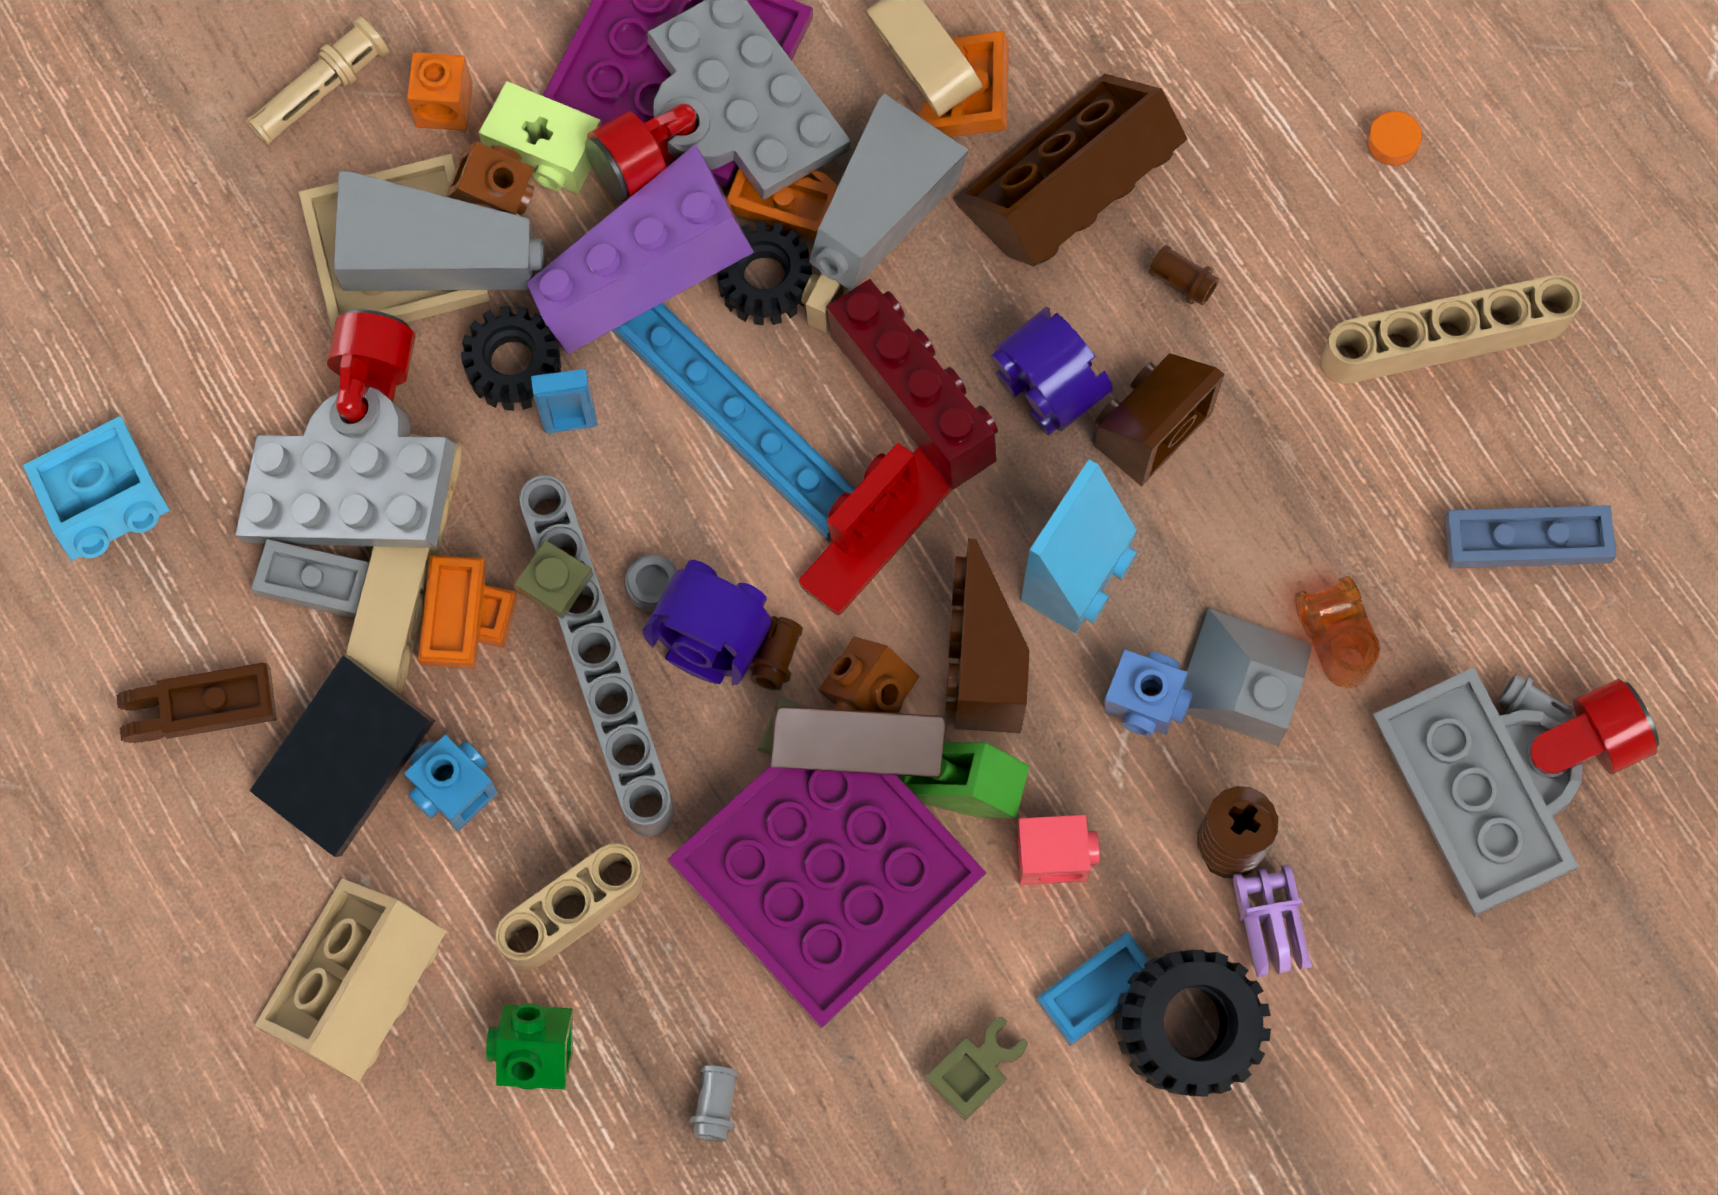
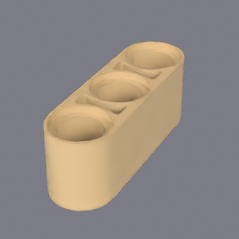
M881 0L866 10L867 16L882 40L938 116H941L983 87L965 56L923 0Z
M620 843L603 846L506 914L496 929V943L505 959L513 967L521 970H533L542 966L633 901L641 893L644 885V873L636 853L628 846ZM616 862L628 864L632 868V873L624 884L611 886L602 880L603 873L609 865ZM578 895L585 899L584 910L578 917L563 919L556 914L558 903L564 897ZM522 928H532L538 931V941L531 950L525 953H518L510 949V941L516 931Z

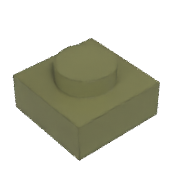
M545 540L514 585L517 592L563 619L593 576L591 567Z

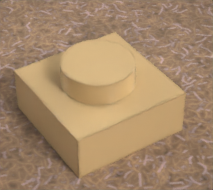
M822 273L820 276L813 274L806 284L801 300L806 305L807 324L827 333L829 321L826 306L845 295L848 289L837 281L827 278Z

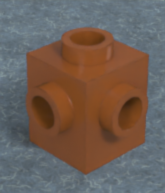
M475 141L462 153L446 197L514 215L516 213L523 215L534 192V186L528 184L534 167L521 162V156L507 147L500 145L488 147Z
M853 636L842 655L833 662L828 676L818 691L835 705L833 708L836 710L899 713L903 701L920 676L887 645Z

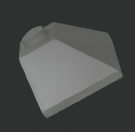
M1208 608L1187 669L1185 689L1193 692V696L1186 714L1279 746L1288 730L1305 678L1312 643Z

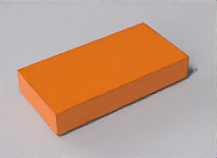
M430 555L418 661L421 666L476 669L487 568L484 558Z

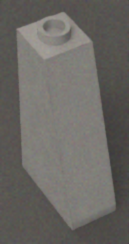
M884 93L877 101L818 228L809 263L817 267L827 278L837 281L850 291L856 288L958 184L969 150Z
M339 171L334 271L343 291L530 290L526 282L534 277V270H542L544 268L543 239L534 238L529 218L351 171Z

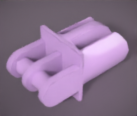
M1289 864L1282 865L1280 872L1269 874L1266 869L1257 870V876L1243 878L1241 873L1233 874L1234 890L1241 916L1239 922L1245 924L1256 977L1268 976L1269 962L1260 926L1262 923L1271 961L1276 973H1285L1291 970L1290 948L1283 919H1286L1297 967L1299 969L1312 968L1299 913V907L1303 902L1302 898L1299 899L1291 866ZM1284 888L1287 901L1275 903L1272 890ZM1260 892L1263 906L1250 908L1248 894Z

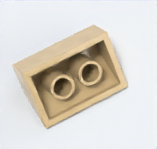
M342 878L254 1027L326 1067L360 1082L365 1071L376 1061L380 1052V1045L394 1021L405 1011L409 1002V995L423 971L434 961L438 952V945L447 931L398 899Z

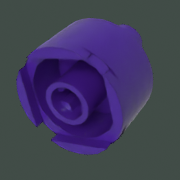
M1048 307L1043 308L994 348L995 352L991 355L994 363L999 368L995 374L1001 384L1013 397L1018 396L1021 392L1025 395L1033 407L1029 410L1030 416L1048 436L1055 430L1063 431L1113 390L1105 370L1096 377L1090 368L1092 366L1091 361L1096 356L1088 345L1058 313L1051 317L1050 308Z
M689 560L684 569L674 573L643 628V636L652 648H654L657 640H659L669 649L665 659L686 673L719 685L725 676L732 677V685H738L742 681L772 624L769 614L763 608L767 597L758 588L750 584L738 583L735 586L717 577V573L707 564L697 560Z

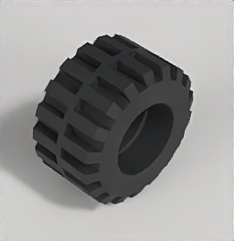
M1186 950L1166 953L1165 956L1153 958L1144 964L1145 968L1141 972H1134L1127 981L1131 985L1127 993L1120 994L1117 1005L1123 1006L1121 1017H1115V1030H1121L1123 1040L1119 1041L1118 1044L1122 1054L1130 1056L1132 1062L1128 1065L1136 1074L1144 1075L1147 1078L1146 1083L1157 1089L1167 1090L1168 1093L1195 1097L1208 1096V1094L1212 1093L1222 1094L1232 1090L1231 1084L1235 1082L1243 1083L1252 1075L1248 1071L1249 1067L1252 1064L1260 1065L1265 1055L1259 1048L1262 1041L1270 1040L1271 1029L1263 1028V1017L1271 1016L1269 1004L1260 1003L1258 994L1264 992L1257 980L1249 981L1245 976L1249 971L1240 963L1227 961L1228 956L1218 952L1209 953L1204 952V950ZM1187 988H1196L1206 993L1214 1002L1220 1018V1029L1215 1043L1205 1054L1195 1058L1179 1054L1169 1043L1164 1029V1016L1169 1002L1179 991Z

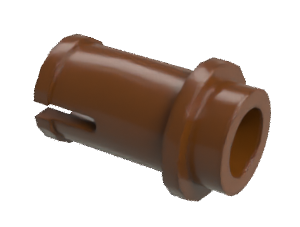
M1168 245L1161 248L1148 271L1149 275L1157 277L1186 295V302L1189 304L1197 302L1203 306L1212 296L1219 283V278L1212 274L1213 268L1210 266H1206L1204 269L1172 250Z
M772 616L771 627L763 640L758 657L753 658L749 669L752 671L750 679L763 688L780 690L783 683H787L791 679V672L788 668L799 637L802 635L803 627L791 619L779 617L778 619L776 616Z

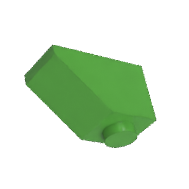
M943 742L939 778L898 775V777L925 805L979 818H1017L1030 765L986 742Z

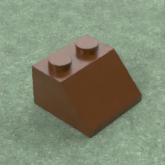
M1171 353L1157 366L1152 362L1148 363L1132 381L1130 387L1134 390L1122 402H1119L1116 398L1113 399L1096 418L1095 424L1098 425L1094 446L1142 487L1212 414L1225 374L1217 367Z

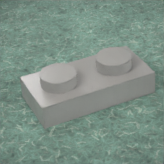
M267 539L251 590L258 597L355 619L370 562Z

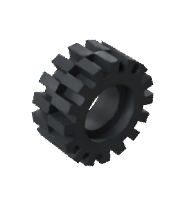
M766 221L756 222L757 231L750 232L748 224L741 227L754 253L717 272L720 295L724 297L725 306L730 312L736 308L739 319L746 322L748 316L751 315L754 316L755 325L764 326V317H772L773 325L782 323L781 314L786 312L791 319L797 314L798 304L803 307L805 306L801 300L806 284L812 276V264L809 263V249L806 243L799 244V235L791 229L788 235L784 234V225L776 222L773 231L766 230ZM772 258L783 266L785 276L782 282L774 288L757 289L746 281L744 277L746 267L756 259Z
M503 306L500 307L502 316L494 318L492 311L489 310L483 314L484 324L480 325L475 320L469 326L472 336L464 335L462 345L465 352H461V359L468 381L472 384L473 390L479 398L485 396L487 404L495 408L498 402H502L504 410L514 411V403L521 402L524 410L532 407L530 399L534 395L531 376L561 372L560 352L554 334L548 326H545L544 320L539 314L535 313L531 318L528 309L519 306L517 314H511L510 307ZM509 342L522 343L532 352L529 366L521 373L515 375L501 374L491 365L492 355L495 350Z

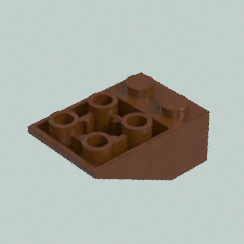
M968 538L966 557L955 556L952 606H962V610L952 609L948 658L959 659V664L949 663L945 711L956 712L955 729L1021 733L1027 706L1030 650L977 539Z

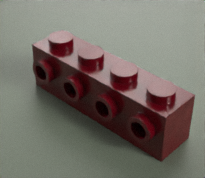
M868 279L826 306L831 338L952 490L997 461L995 434L998 433V428L992 416L983 406L980 405L975 408L965 396L967 391L959 375L951 367L946 369L941 367L934 358L936 353L930 340L922 330H911L903 320L905 314L901 305L891 292L887 291L882 294L873 281Z

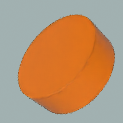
M1385 112L1378 116L1371 126L1367 139L1369 151L1375 159L1383 164L1391 166L1403 165L1411 161L1416 155L1422 141V130L1416 119L1405 112Z

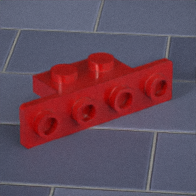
M897 442L887 455L881 453L872 460L864 473V480L851 494L848 492L842 494L832 505L828 514L829 519L827 520L832 543L800 577L799 584L804 591L835 615H841L952 491L951 487L919 447L912 453Z

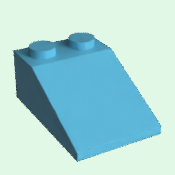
M1088 459L1030 548L1021 594L1022 602L1075 634L1085 619L1093 624L1095 623L1110 598V595L1103 592L1113 576L1122 580L1138 554V551L1132 548L1137 531L1136 527L1100 466Z

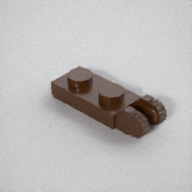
M267 663L156 681L157 685L135 688L133 690L129 689L116 695L117 706L121 710L135 711L142 708L156 707L157 705H159L160 718L122 725L120 727L121 741H124V743L154 741L164 736L170 739L277 720L271 668Z

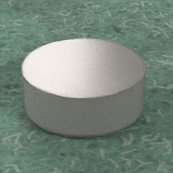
M647 555L637 559L629 567L625 578V585L631 602L643 611L653 612L674 573L678 571L675 565L667 558L659 555Z

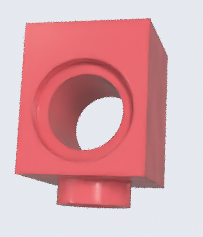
M1086 815L1018 819L1016 841L1020 885L1087 882L1091 871L1090 865H1099L1100 856L1097 831L1087 830Z

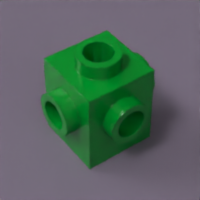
M532 1003L521 1005L504 1004L499 1026L489 1027L486 1042L487 1062H496V1086L518 1087L526 1090L536 1088L566 1089L573 1056V1008L541 1007Z

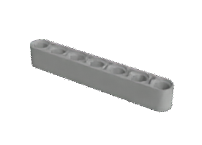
M548 475L536 476L527 481L522 487L519 496L520 506L536 553L546 540L558 548H573L577 551L574 558L592 568L593 576L579 595L587 596L594 600L589 610L580 614L568 611L563 619L558 617L621 809L627 824L635 833L645 837L658 836L668 829L674 817V807L667 782L568 491L564 484L556 477ZM545 499L557 500L560 503L557 510L549 515H539L534 512L535 506ZM593 645H603L611 650L606 660L598 664L587 663L582 657L585 651ZM609 695H621L628 700L626 707L617 714L609 715L599 710L600 703ZM627 745H637L645 750V754L637 764L625 766L616 761L617 753L621 748ZM652 795L662 800L661 809L652 817L643 818L633 813L634 804L643 796Z

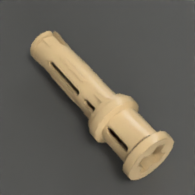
M360 16L353 21L354 28L332 46L325 44L321 47L317 62L287 85L261 109L245 119L248 126L263 143L268 146L286 128L307 113L338 85L341 84L345 87L347 84H353L356 81L355 74L375 57L380 56L384 58L390 52L380 35L364 18Z

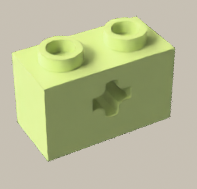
M506 81L479 131L481 143L488 147L500 145L517 152L521 156V162L534 167L531 175L542 186L553 191H561L563 188L578 194L592 169L585 149L587 133L601 126V120Z

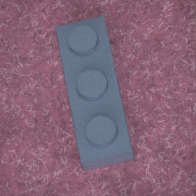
M1611 505L1448 510L1444 516L1449 568L1611 564L1616 558Z

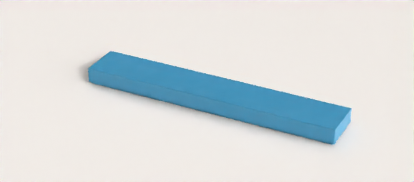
M661 303L611 330L826 540L831 537L827 525L829 511L842 494L846 492L851 494L855 488L678 317Z

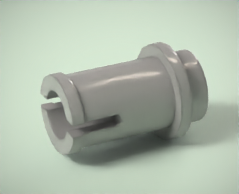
M1515 674L1498 699V702L1506 707V714L1519 710L1544 711L1545 715L1561 724L1569 721L1570 715L1574 712L1572 706H1567L1532 684L1533 678L1529 675L1523 679Z
M721 1066L701 1067L702 1077L696 1116L689 1118V1124L694 1126L693 1137L707 1141L725 1142L727 1141L728 1132L733 1131L735 1128V1124L730 1121L738 1071Z

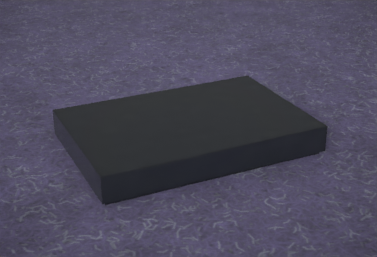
M343 655L256 780L250 792L332 856H342L436 720L353 657Z

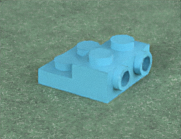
M121 416L23 465L52 532L71 561L79 557L95 558L102 555L108 549L110 541L130 531L135 533L149 531L157 524L159 516L170 511L154 476L146 465L129 428Z

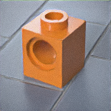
M413 52L407 102L416 128L467 131L473 83L465 56Z

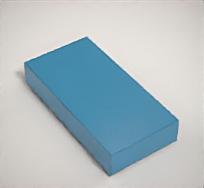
M586 369L531 376L533 395L544 432L549 434L593 428L597 425L596 409Z
M1127 932L1038 996L1036 1001L1069 1046H1071L1122 1009L1123 1006L1117 1005L1120 994L1127 993L1131 986L1127 981L1134 972H1141L1145 968L1144 964L1150 960L1129 932Z

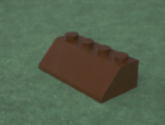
M1104 74L959 192L953 199L957 206L1007 257L1035 267L1037 264L1051 259L1057 253L1059 246L1074 233L1092 225L1097 218V214L1114 200L1128 195L1134 189L1135 183L1151 169L1169 161L1173 151L1188 140L1161 88Z

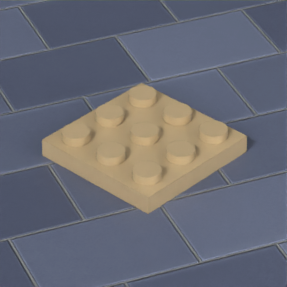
M452 154L367 174L366 176L446 197L456 171V166ZM338 182L299 191L332 333L336 318L351 310L379 311L395 316L404 322H410L490 301L488 290L343 291L334 271Z

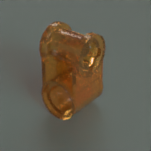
M1345 576L1338 579V585L1312 594L1305 590L1296 593L1295 604L1300 622L1308 637L1311 638L1328 679L1337 686L1344 688L1358 687L1363 684L1370 676L1377 662L1380 645L1365 612L1359 589L1350 576ZM1343 648L1355 649L1362 655L1364 662L1357 665L1349 664L1340 657L1338 651Z

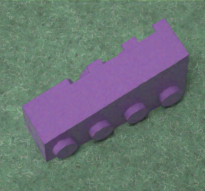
M695 144L526 283L542 319L567 354L749 256L754 251L717 179Z

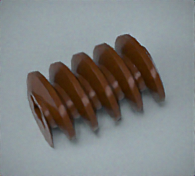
M1242 786L1223 790L1213 799L1197 832L1198 850L1211 873L1222 878H1233V874L1241 873L1243 876L1248 875L1260 865L1278 833V815L1273 803L1264 793L1251 787ZM1233 830H1239L1241 835L1234 833Z

